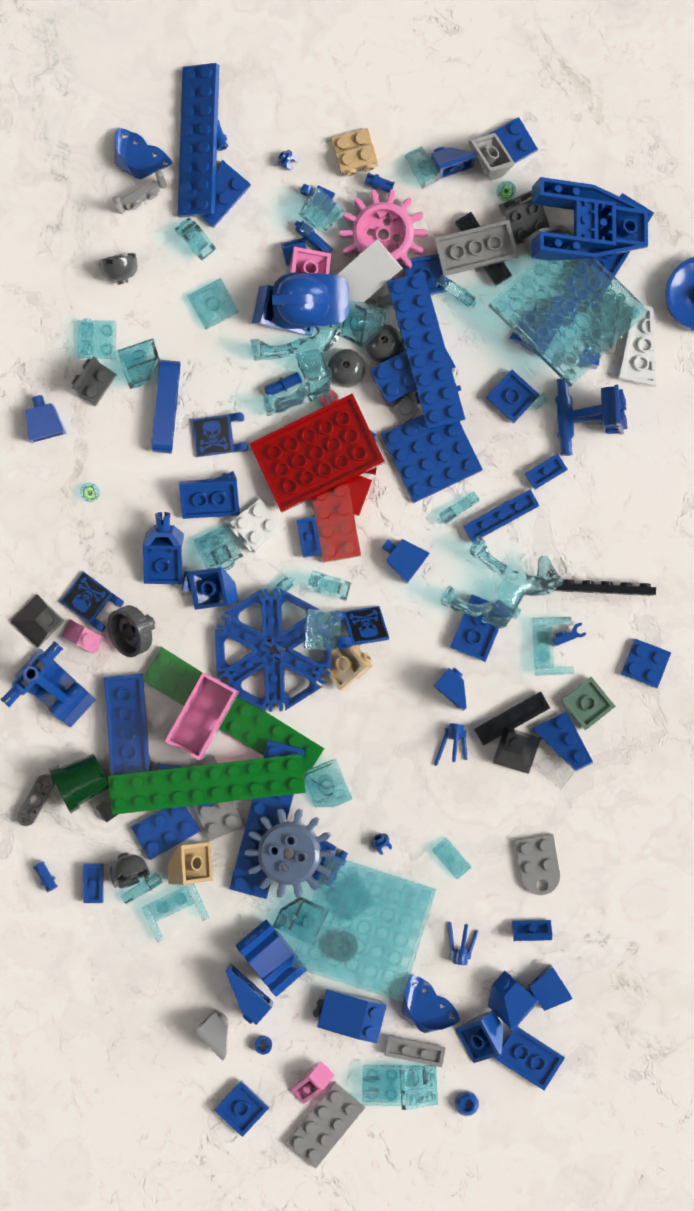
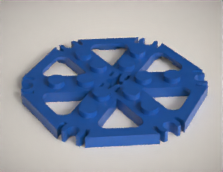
M274 588V594L270 596L268 589H264L263 594L265 597H263L262 589L226 611L225 614L229 615L230 619L226 616H221L226 621V625L224 627L221 625L216 626L219 630H223V633L215 630L217 675L224 671L225 673L218 677L219 680L227 677V685H233V688L239 691L238 697L260 709L267 711L268 703L269 712L273 711L274 704L279 706V711H283L282 703H284L286 711L323 687L317 683V681L321 684L326 683V681L321 679L323 673L331 674L330 671L324 669V667L332 670L330 625L323 629L322 626L328 624V620L323 623L319 621V616L323 612H318L314 615L319 608L280 588V596H278L279 590ZM289 601L304 609L306 617L283 632L282 604ZM254 603L262 605L263 633L239 620V613ZM314 635H320L323 638V659L319 662L294 650V648ZM231 638L254 651L234 664L228 665L225 661L224 643L226 639ZM264 645L271 647L276 645V649L278 650V652L282 653V655L279 653H274L273 655H271V650H269V648ZM284 667L308 679L309 686L293 697L287 696L285 693ZM264 668L265 696L258 698L243 690L241 684L245 679Z

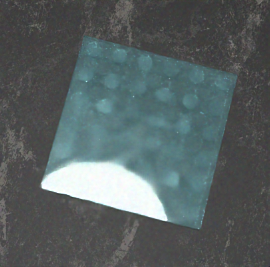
M568 230L563 233L564 235L573 236ZM596 258L553 261L536 259L488 305L570 387L649 311Z
M325 857L322 866L328 867L331 873L328 876L321 873L317 882L320 887L314 891L291 967L402 1002L436 889L339 857Z

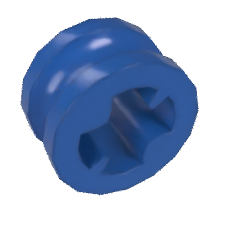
M260 1036L255 1042V1050L262 1055L268 1054L272 1049V1040L267 1036ZM262 1040H265V1043H269V1046H266V1050H261L262 1047H258Z

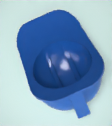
M285 274L273 286L272 305L275 319L282 326L291 329L339 324L346 320L350 313L349 285L344 278L334 274Z

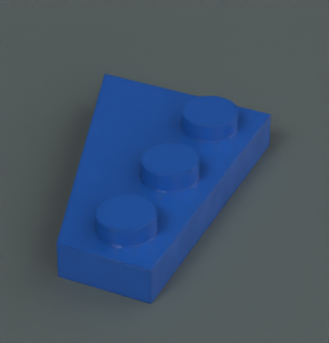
M224 160L221 161L216 173L215 215L200 216L213 228L251 187V184Z
M567 711L532 728L575 772L593 764Z

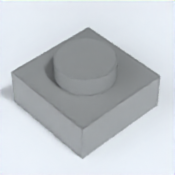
M408 396L393 408L394 412L405 423L420 410Z

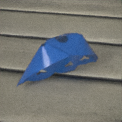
M123 128L117 129L115 133V164L124 172L141 180L173 164L164 151L156 146L147 145L139 134ZM121 133H122L124 136L127 135L128 137H126V138L123 139ZM152 152L158 154L159 156L153 157Z
M413 974L409 976L406 982L401 1012L420 1032L429 1033L454 1026L460 1021L454 1006L446 998L436 995L434 988L426 980ZM411 980H413L414 982H418V983L412 985V981H411ZM423 987H425V990H427L429 993H423ZM440 1003H442L443 1006H446V1008L441 1009ZM450 1013H452V1017L455 1018L454 1020L449 1019Z

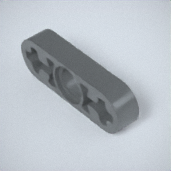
M44 774L37 778L18 813L17 819L21 825L29 826L36 821L54 787L55 782L52 776ZM47 778L49 779L48 783L50 784V786H46L43 789L42 792H46L44 796L43 793L35 790L36 788L40 790L43 785L41 783V780H45ZM33 795L41 797L40 805L35 806L31 803ZM28 805L32 809H37L36 813L34 811L30 813L29 817L32 818L31 821L28 820L24 822V817L22 815L27 814L30 810L29 808H26V806Z

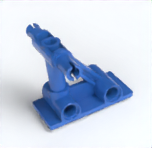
M557 379L558 396L555 398V403H557V437L560 439L561 456L573 455L572 438L574 436V423L599 421L603 423L606 434L620 433L622 435L624 434V429H628L627 418L624 410H627L626 399L623 389H620L618 384L601 388V405L573 410L572 397L569 395V379Z
M53 641L45 652L42 649H38L15 674L16 679L12 682V688L1 698V701L5 702V705L11 707L20 695L30 692L45 704L56 718L63 721L68 727H72L96 699L53 660L63 650L57 642Z

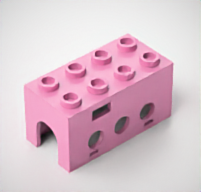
M203 672L165 742L183 749L198 760H202L239 691Z

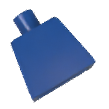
M43 395L32 397L34 408L26 410L29 441L34 443L67 434L55 406L52 403L45 404Z
M387 539L382 546V549L390 554L386 562L407 584L430 554L404 539L398 545Z
M552 965L548 966L528 985L532 995L539 1001L537 1004H540L544 1011L573 999Z

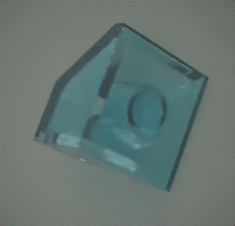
M350 300V313L346 320L343 321L341 337L360 347H365L383 329L386 309L376 304Z
M152 338L118 350L122 370L129 388L141 387L143 384L148 383L160 363L154 339Z
M336 758L304 771L305 785L314 807H335L352 800L350 790Z
M300 897L280 909L272 927L313 945L329 910Z

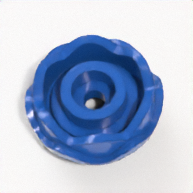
M461 1092L458 1094L454 1104L459 1114L471 1116L478 1110L479 1100L472 1092Z

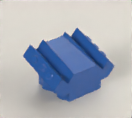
M267 919L235 945L239 953L244 956L247 963L256 971L261 980L276 997L307 971L298 955Z

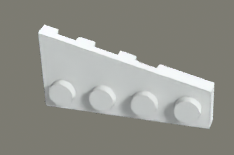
M634 304L618 379L656 387L653 307Z

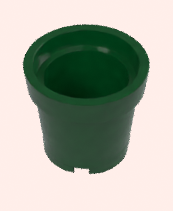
M94 753L61 767L57 765L49 768L70 814L80 809V805L109 788V784Z

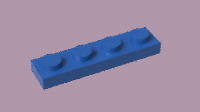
M530 489L469 522L463 528L473 543L540 505Z

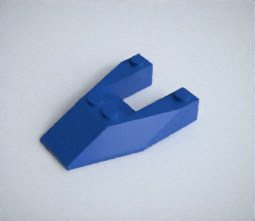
M540 177L532 186V204L574 210V236L540 231L532 239V258L549 261L591 259L648 247V210L592 184Z

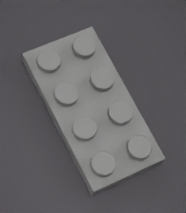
M509 220L435 238L443 276L518 258Z
M213 755L190 766L216 764L217 762ZM234 801L214 803V807L194 806L209 841L245 826Z
M334 1082L287 1140L286 1145L316 1169L362 1113L365 1106Z

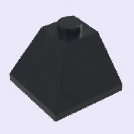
M37 594L11 622L39 648L65 620Z
M504 727L492 763L529 774L541 737Z

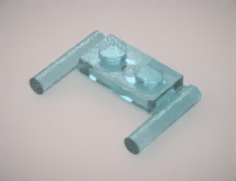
M571 617L532 618L535 676L574 674L573 666L554 667L552 625L571 624Z
M194 883L141 907L157 943L164 940L157 921L190 905H196L203 921L210 918Z

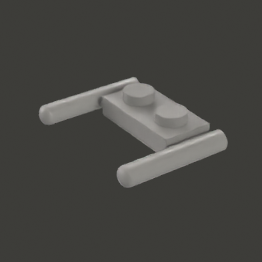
M157 171L155 174L157 182L153 180L123 198V202H121L119 197H114L113 203L118 213L123 214L126 208L127 210L137 209L142 205L143 201L155 198L158 192H160L159 188L165 189L167 183L162 171Z

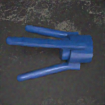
M449 723V728H445V735L436 756L435 766L439 763L449 735V739L454 740L452 762L456 761L458 740H461V738L464 760L468 759L464 725Z
M448 922L449 957H453V964L467 965L468 959H471V953L479 931L475 930L467 951L465 944L468 924L464 925L461 947H456L455 950L452 923Z

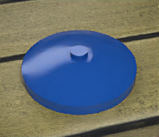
M694 257L685 260L675 268L667 281L665 289V301L671 316L678 324L691 331H694Z

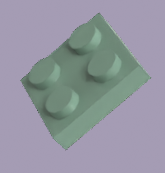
M592 676L561 700L585 731L616 707Z

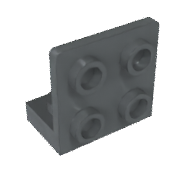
M532 190L498 205L500 212L510 221L514 241L517 245L523 243L525 238L537 230L550 227L544 207L532 204Z
M93 356L91 359L88 358L83 365L84 370L80 375H76L72 381V389L78 395L97 406L117 374L102 365Z

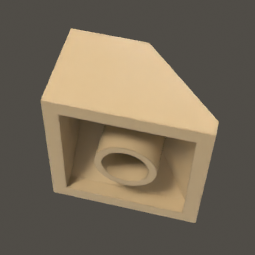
M211 842L179 845L167 864L168 884L184 885L213 881Z

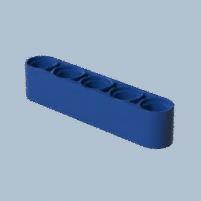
M160 361L152 452L172 454L180 361Z

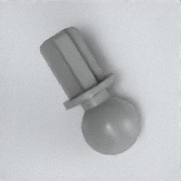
M390 294L382 297L376 296V301L374 299H367L363 303V310L368 314H373L377 309L383 311L384 308L392 306Z

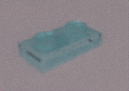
M447 838L443 839L432 849L456 879H459L471 868L470 864Z

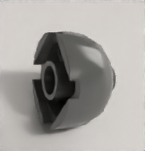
M127 253L128 256L126 257L120 254L104 258L102 261L99 260L98 263L102 275L109 281H117V285L128 283V279L137 272L136 253Z
M377 325L370 330L366 337V351L376 362H385L402 352V336L398 329L392 325Z
M351 349L337 351L328 362L330 379L337 386L346 388L356 386L362 381L365 374L363 358Z
M129 853L119 855L110 868V876L114 888L117 885L119 888L140 883L139 878L144 876L146 879L150 875L144 859L134 854L129 855Z

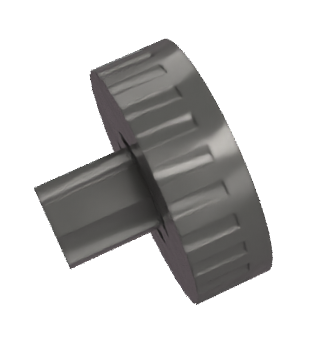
M132 605L121 607L111 612L108 617L107 628L109 637L115 648L122 655L135 657L149 650L152 644V630L155 629V621L148 614L144 615L137 607Z

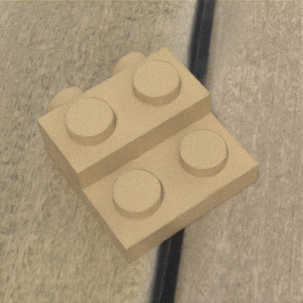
M368 128L331 137L341 176H352L361 170L365 172L371 171L378 166Z
M335 644L331 648L332 670L324 667V669L330 671L331 674L328 676L339 691H343L355 679L360 678L373 667L370 663L372 661L371 657L366 652L360 650V645L340 650L337 644Z

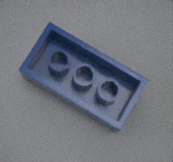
M406 350L370 369V375L387 406L417 391ZM447 352L450 366L453 372L455 371L456 366Z

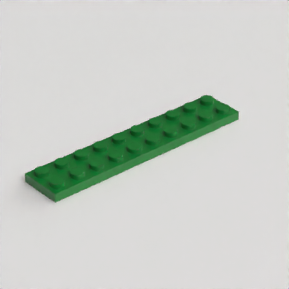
M161 647L143 676V681L185 706L203 672ZM238 696L220 726L221 730L263 756L268 740L306 749L302 761L304 780L325 749L266 711Z
M302 754L108 776L112 815L306 793Z

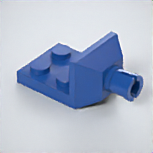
M158 512L155 514L156 525L146 532L143 542L144 584H182V544L184 533L174 525H170V513L164 512L162 519V512Z

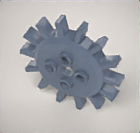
M282 808L277 810L279 824L274 826L266 816L260 819L262 825L267 829L264 835L257 831H250L249 836L259 841L260 844L258 849L251 848L246 850L245 855L250 857L258 856L260 864L252 866L248 872L249 874H256L260 870L265 872L267 877L261 882L260 888L262 890L268 887L273 880L279 883L277 897H283L286 885H293L296 898H300L303 894L301 882L306 880L314 891L320 887L312 876L315 871L320 872L322 875H330L331 870L328 867L322 866L320 861L321 857L330 858L335 856V851L321 850L320 842L328 840L332 835L330 832H325L320 836H316L313 829L319 823L320 819L318 817L313 818L308 826L302 824L303 809H297L294 814V821L287 822L286 813ZM289 837L294 838L293 844L288 842ZM273 847L278 849L277 854L272 853ZM286 848L293 850L294 856L292 859H287L284 856ZM299 854L305 856L304 861L298 859ZM283 864H286L288 866L287 871H284L282 869Z

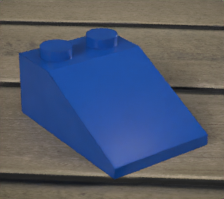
M259 286L252 324L312 336L314 327L291 329L282 326L275 319L273 312V286Z
M230 963L226 969V974L241 1012L244 1014L243 1018L248 1023L257 1025L272 1008L274 1001Z
M326 989L317 1027L358 1040L377 1043L387 1005L381 1000Z

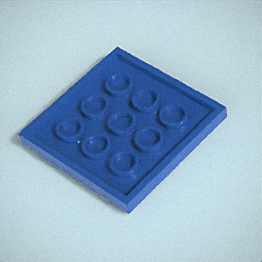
M424 414L381 434L413 503L483 471L460 422L428 430Z

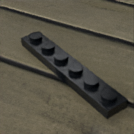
M544 578V582H539L538 589L540 591L656 595V587H651L650 583H639V586H632L630 582H620V585H613V582L601 581V585L593 584L594 581L582 580V584L574 583V580L563 579V583L555 582V579Z

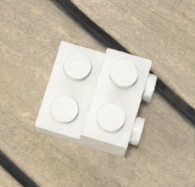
M258 499L246 511L244 510L230 522L233 525L230 529L237 537L241 535L245 539L243 544L249 551L253 549L255 552L259 551L285 528L261 499Z

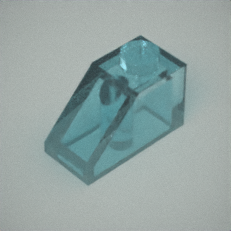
M422 146L405 154V158L422 189L439 180L440 174L431 157Z

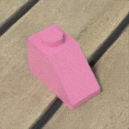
M71 619L62 635L65 639L94 654L97 653L105 638Z
M320 1062L290 1091L305 1104L320 1093L335 1075L326 1065Z

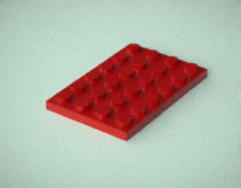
M353 393L250 443L252 451L282 513L385 463Z

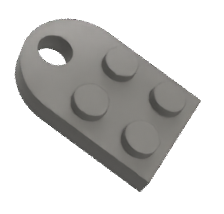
M549 834L515 840L521 880L525 888L536 895H546L554 891L560 881L554 835ZM539 880L547 881V888L543 891L537 888Z

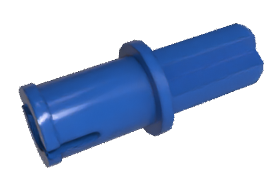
M295 372L285 378L280 377V380L265 386L264 390L266 395L271 397L284 390L286 392L288 388L302 383V379L299 373Z

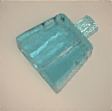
M314 187L299 212V215L306 220L300 230L307 236L311 234L314 228L323 233L346 212L320 188Z

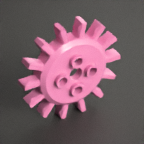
M372 190L371 199L373 204L367 207L357 197L354 202L361 211L356 217L347 212L343 214V219L354 224L353 229L339 230L341 238H353L354 241L352 245L346 246L343 249L344 255H350L355 251L361 254L378 239L396 261L400 260L408 269L412 268L411 260L406 256L408 251H413L419 255H422L424 251L421 246L413 243V238L427 237L426 229H413V223L423 218L422 211L412 216L405 212L411 206L412 199L410 197L404 200L400 207L393 204L396 198L395 190H390L387 202H379L378 193L376 190ZM388 220L390 224L385 226L383 221ZM372 230L374 234L369 236L367 231ZM381 230H385L389 233L387 239L382 240L378 237V233ZM399 236L400 240L396 242L393 240V237Z

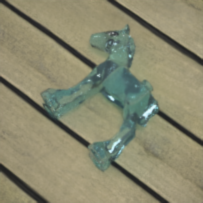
M342 322L333 325L315 326L317 330L316 335L299 338L284 345L272 346L259 339L250 340L254 361L296 357L298 366L304 375V380L298 390L289 396L278 398L272 395H263L266 416L300 405L306 397L312 402L317 397L329 394L331 390L329 378H332L333 375L331 366L326 367L323 354L340 338Z
M478 536L471 546L470 555L487 568L496 572L503 579L499 584L495 600L479 605L471 604L462 600L457 591L449 585L440 601L442 605L450 607L456 612L465 613L474 618L483 616V623L492 624L496 628L502 629L507 626L512 617L517 619L522 610L519 608V605L526 595L550 594L557 587L563 585V579H560L561 577L557 574L548 556H541L538 559L537 574L530 576L520 569L494 558L490 554L485 540Z

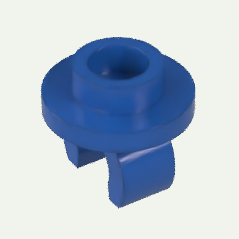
M291 150L282 151L278 156V165L280 167L284 166L287 170H293L294 168L289 164L290 160L298 162L299 159L296 156H292Z
M380 833L373 837L371 846L377 849L379 854H383L381 849L384 846L392 849V845L389 842L390 838L387 834Z

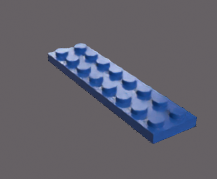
M217 63L185 66L182 69L178 216L181 218L215 215L220 67Z
M424 271L387 281L389 294L428 430L465 420Z
M268 740L263 758L302 754L303 761L306 749ZM294 794L252 799L230 890L267 899L270 885L263 890L260 888L261 882L267 877L263 870L256 874H249L248 872L252 866L260 864L258 856L250 857L245 855L246 850L251 848L258 849L260 844L259 841L252 839L249 833L250 831H257L264 835L267 832V829L260 821L264 816L269 818L274 826L279 824L278 809H284L287 820ZM273 847L272 853L277 854L278 849Z

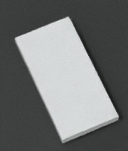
M378 239L337 274L344 278L349 285V315L402 269Z

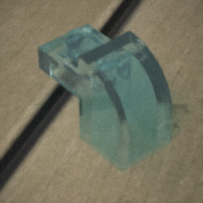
M189 217L174 229L201 261L216 249L200 226Z
M312 570L307 589L346 601L351 582Z

